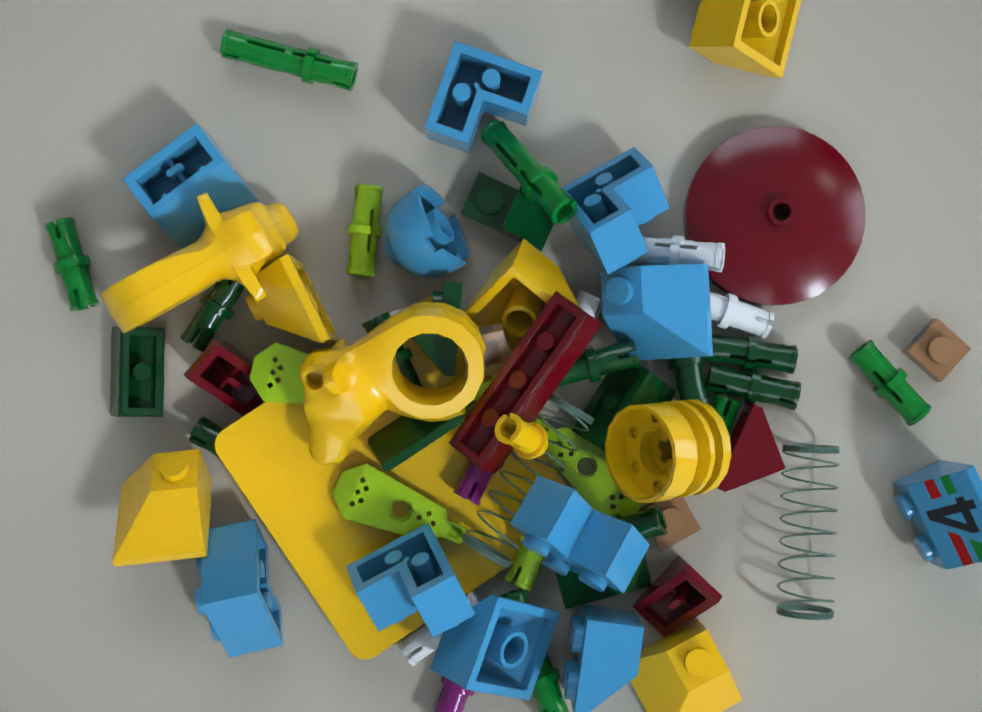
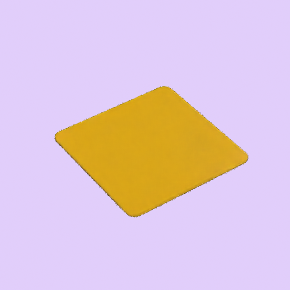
M432 296L426 297L418 303L432 302ZM412 338L403 343L404 348H410L413 354L410 360L424 388H443L453 384L464 374L466 364L458 345L455 376H447L442 374ZM492 376L484 377L482 383L492 380ZM265 402L223 429L217 435L215 440L216 453L349 651L359 659L367 660L376 657L425 622L419 611L407 616L401 622L378 631L356 594L346 566L404 535L342 518L333 495V490L341 471L367 462L446 508L448 520L466 527L467 530L480 531L509 543L480 519L477 515V510L490 511L512 520L514 516L497 504L490 497L488 491H499L523 501L526 496L510 485L500 475V471L512 472L532 481H535L537 477L510 453L502 469L493 474L479 505L455 494L453 491L470 462L449 444V441L461 424L389 472L388 470L385 471L368 444V439L402 416L388 409L352 441L347 455L342 462L336 465L319 464L311 457L308 450L310 427L304 411V404ZM514 453L516 457L540 476L567 486L557 469L533 459H524L518 456L517 453ZM544 454L537 457V459L553 465ZM502 472L510 482L525 494L528 493L533 483ZM490 492L496 500L514 514H516L522 504L504 495ZM397 501L392 506V513L396 517H404L409 512V505L405 501ZM431 511L426 512L427 516L431 515ZM479 512L491 526L521 547L522 543L519 541L521 534L510 524L511 522L485 512ZM421 515L416 516L417 520L421 519ZM435 521L430 522L431 526L435 525ZM467 531L469 535L492 546L511 559L512 563L514 562L519 550L482 534ZM443 537L437 539L466 595L506 568L473 550L463 541L459 545Z

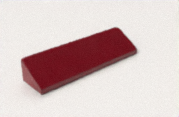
M555 291L449 441V444L480 470L495 474L514 449V447L504 444L496 438L494 430L498 419L502 415L506 414L510 417V413H514L527 423L533 422L599 330L601 322Z

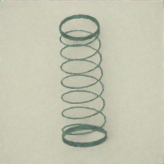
M552 394L548 401L568 412L587 430L539 412V415L584 432L589 431L588 426L584 422L593 425L595 421L587 413ZM537 415L538 419L569 442L575 449L563 446L549 439L548 442L571 451H578L577 447L569 439ZM515 451L511 452L513 457L516 460H518L523 466H525L536 476L539 475L530 467H528L525 463H523L518 457H516V455L514 454L516 453ZM545 451V454L551 457L564 469L541 461L537 458L533 459L561 471L566 470L565 466L562 463H560L556 458H554L551 454H549L547 451ZM501 470V471H500V475H501L510 485H512L515 489H517V490H518L520 493H522L524 496L527 495V494H525L522 490H520L517 486H515L512 482H510V481L502 474V472L507 473V474H511V475L516 476V477H519V478L524 479V480H526V481H528V482H531V483H533L534 481L529 480V479H527V478H525V477H522V476H520V475L514 474V473H512V472H508V471H505V470ZM489 490V491H488L490 497H491L497 504H499L503 509H505V510H506L508 513H510L512 516H515L514 513H512V512H511L510 510H508L505 506H503L498 500H496V499L492 496V494H491L490 492H494V493H498V494L504 495V496H506V497H509V498L514 499V500H516V501H519V502H521V503L523 502L522 500L517 499V498H515V497H512V496H510V495H507V494H505V493L499 492V491H495V490ZM477 510V515L509 543L472 529L465 530L461 540L481 555L504 567L510 568L512 564L511 559L492 546L469 535L467 531L482 534L514 549L521 550L519 546L491 526L479 512H485L509 522L512 520L490 511Z
M782 444V452L786 455L834 465L792 468L781 473L784 477L792 480L828 486L830 488L792 490L780 495L781 498L792 503L827 510L793 512L784 514L779 518L788 525L821 533L793 534L779 539L781 545L818 555L788 557L778 562V565L787 571L810 577L794 578L778 583L777 587L780 591L808 600L784 602L776 607V613L794 619L829 620L834 617V611L830 608L791 603H834V600L816 599L793 594L781 589L779 586L790 581L812 579L835 580V578L794 571L781 566L780 563L795 558L836 557V555L795 548L782 543L781 540L805 535L837 534V532L796 525L782 520V517L803 513L837 512L838 510L784 498L783 495L802 491L834 490L839 487L784 475L783 473L793 470L839 466L835 462L803 457L785 451L839 454L840 447L814 444ZM788 610L811 611V612H818V613H803V612H794V611H788Z

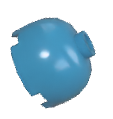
M422 184L393 204L387 214L385 226L387 242L384 244V249L390 261L395 266L401 265L409 273L421 278H439L465 266L467 262L463 260L469 257L466 237L455 215L450 216L449 220L439 208V206L446 202L430 186Z

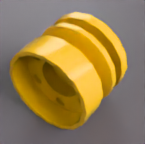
M699 399L629 405L616 414L608 427L605 441L606 464L613 482L621 493L636 503H655L672 500L675 497L706 494L717 488L727 475L731 460L730 436L722 417L711 405Z

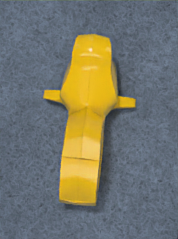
M205 192L197 196V201L204 217L205 229L196 242L131 274L101 292L100 296L110 316L123 334L173 309L221 280L238 281L258 302L266 297V294L256 275L281 256L286 250V246L299 233L292 213L281 202L267 205L253 202L219 213L209 195Z
M420 302L396 313L351 345L346 338H343L336 342L332 348L313 350L300 367V380L304 388V411L310 427L308 450L311 457L317 463L324 465H336L342 462L347 455L352 441L387 409L405 417L427 422L447 421L465 414V407L475 399L485 373L484 352L486 345L482 339L479 327L464 311L451 305L437 302ZM423 333L440 334L452 339L463 350L468 365L464 374L453 384L440 389L423 388L411 383L401 373L396 362L397 349L409 338Z

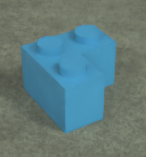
M455 41L424 128L427 139L470 153L484 112L526 126L541 85L543 71Z
M635 147L562 187L577 203V211L569 220L574 233L608 275L619 268L630 265L635 259L649 252L638 226L650 222L655 216L670 208L653 165Z
M537 475L510 523L524 536L521 543L532 552L544 557L542 563L564 576L568 574L569 570L580 574L579 580L600 592H604L605 588L609 587L624 594L650 545L632 524L594 510L575 489Z
M256 519L209 529L207 557L196 558L197 570L201 577V587L195 589V602L199 614L206 615L209 619L214 641H221L229 657L283 646L281 606L269 583L268 546Z
M429 522L346 566L356 594L378 631L401 622L407 616L419 611L434 638L476 615Z

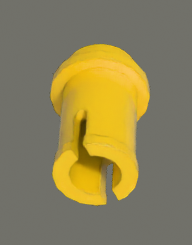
M510 413V417L506 414L502 415L495 424L494 432L496 438L500 442L514 447V451L518 456L524 459H534L543 455L547 450L548 436L543 426L533 422L527 423L514 413Z

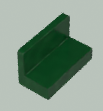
M621 355L618 356L619 359L625 358ZM641 366L639 368L609 373L605 376L583 411L595 419L593 425L584 422L588 426L589 431L584 432L572 428V431L605 451L608 427L618 412L629 405L672 401L676 391L652 372ZM577 420V422L575 423L574 426H575V427H578V428H581V429L587 430V429Z

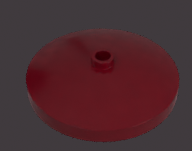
M765 126L747 130L731 137L718 146L703 161L692 178L686 194L683 212L686 240L725 243L722 272L708 270L709 280L723 292L738 296V299L741 301L763 306H783L801 302L819 295L836 283L848 270L859 251L866 220L865 202L860 183L845 158L833 146L816 135L804 130L784 126ZM775 205L779 206L781 213L785 215L784 221L777 220L774 217L773 208Z

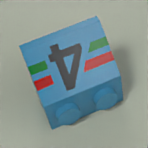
M939 460L892 482L898 495L894 496L895 505L901 516L906 521H911L918 535L913 538L915 547L925 562L930 561L931 564L946 570L982 562V481L974 465Z

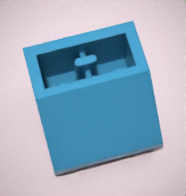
M197 123L123 178L148 214L181 249L196 242L205 229L204 217L199 207L197 196L207 192L219 213L249 203L260 202L210 134Z
M583 604L580 606L579 616H571L568 642H571V652H574L573 661L565 660L562 688H565L564 698L571 700L573 712L592 711L638 676L644 626L634 611Z

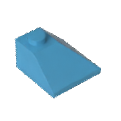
M708 264L633 266L619 268L609 275L605 270H600L602 316L617 343L633 339L637 349L636 351L625 353V357L638 355L639 361L713 356Z
M492 594L472 607L476 614L475 616L443 632L430 669L466 690L530 701L560 612Z

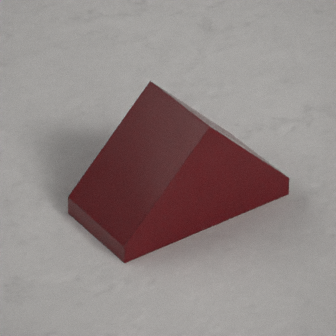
M214 339L184 373L188 380L242 416L265 403L250 381L253 363L228 341ZM271 382L267 384L269 388L273 387Z
M745 403L730 436L731 460L728 472L717 487V489L724 492L786 469L763 408L755 404Z
M678 555L652 583V586H649L635 601L632 607L665 638L719 603L722 595Z

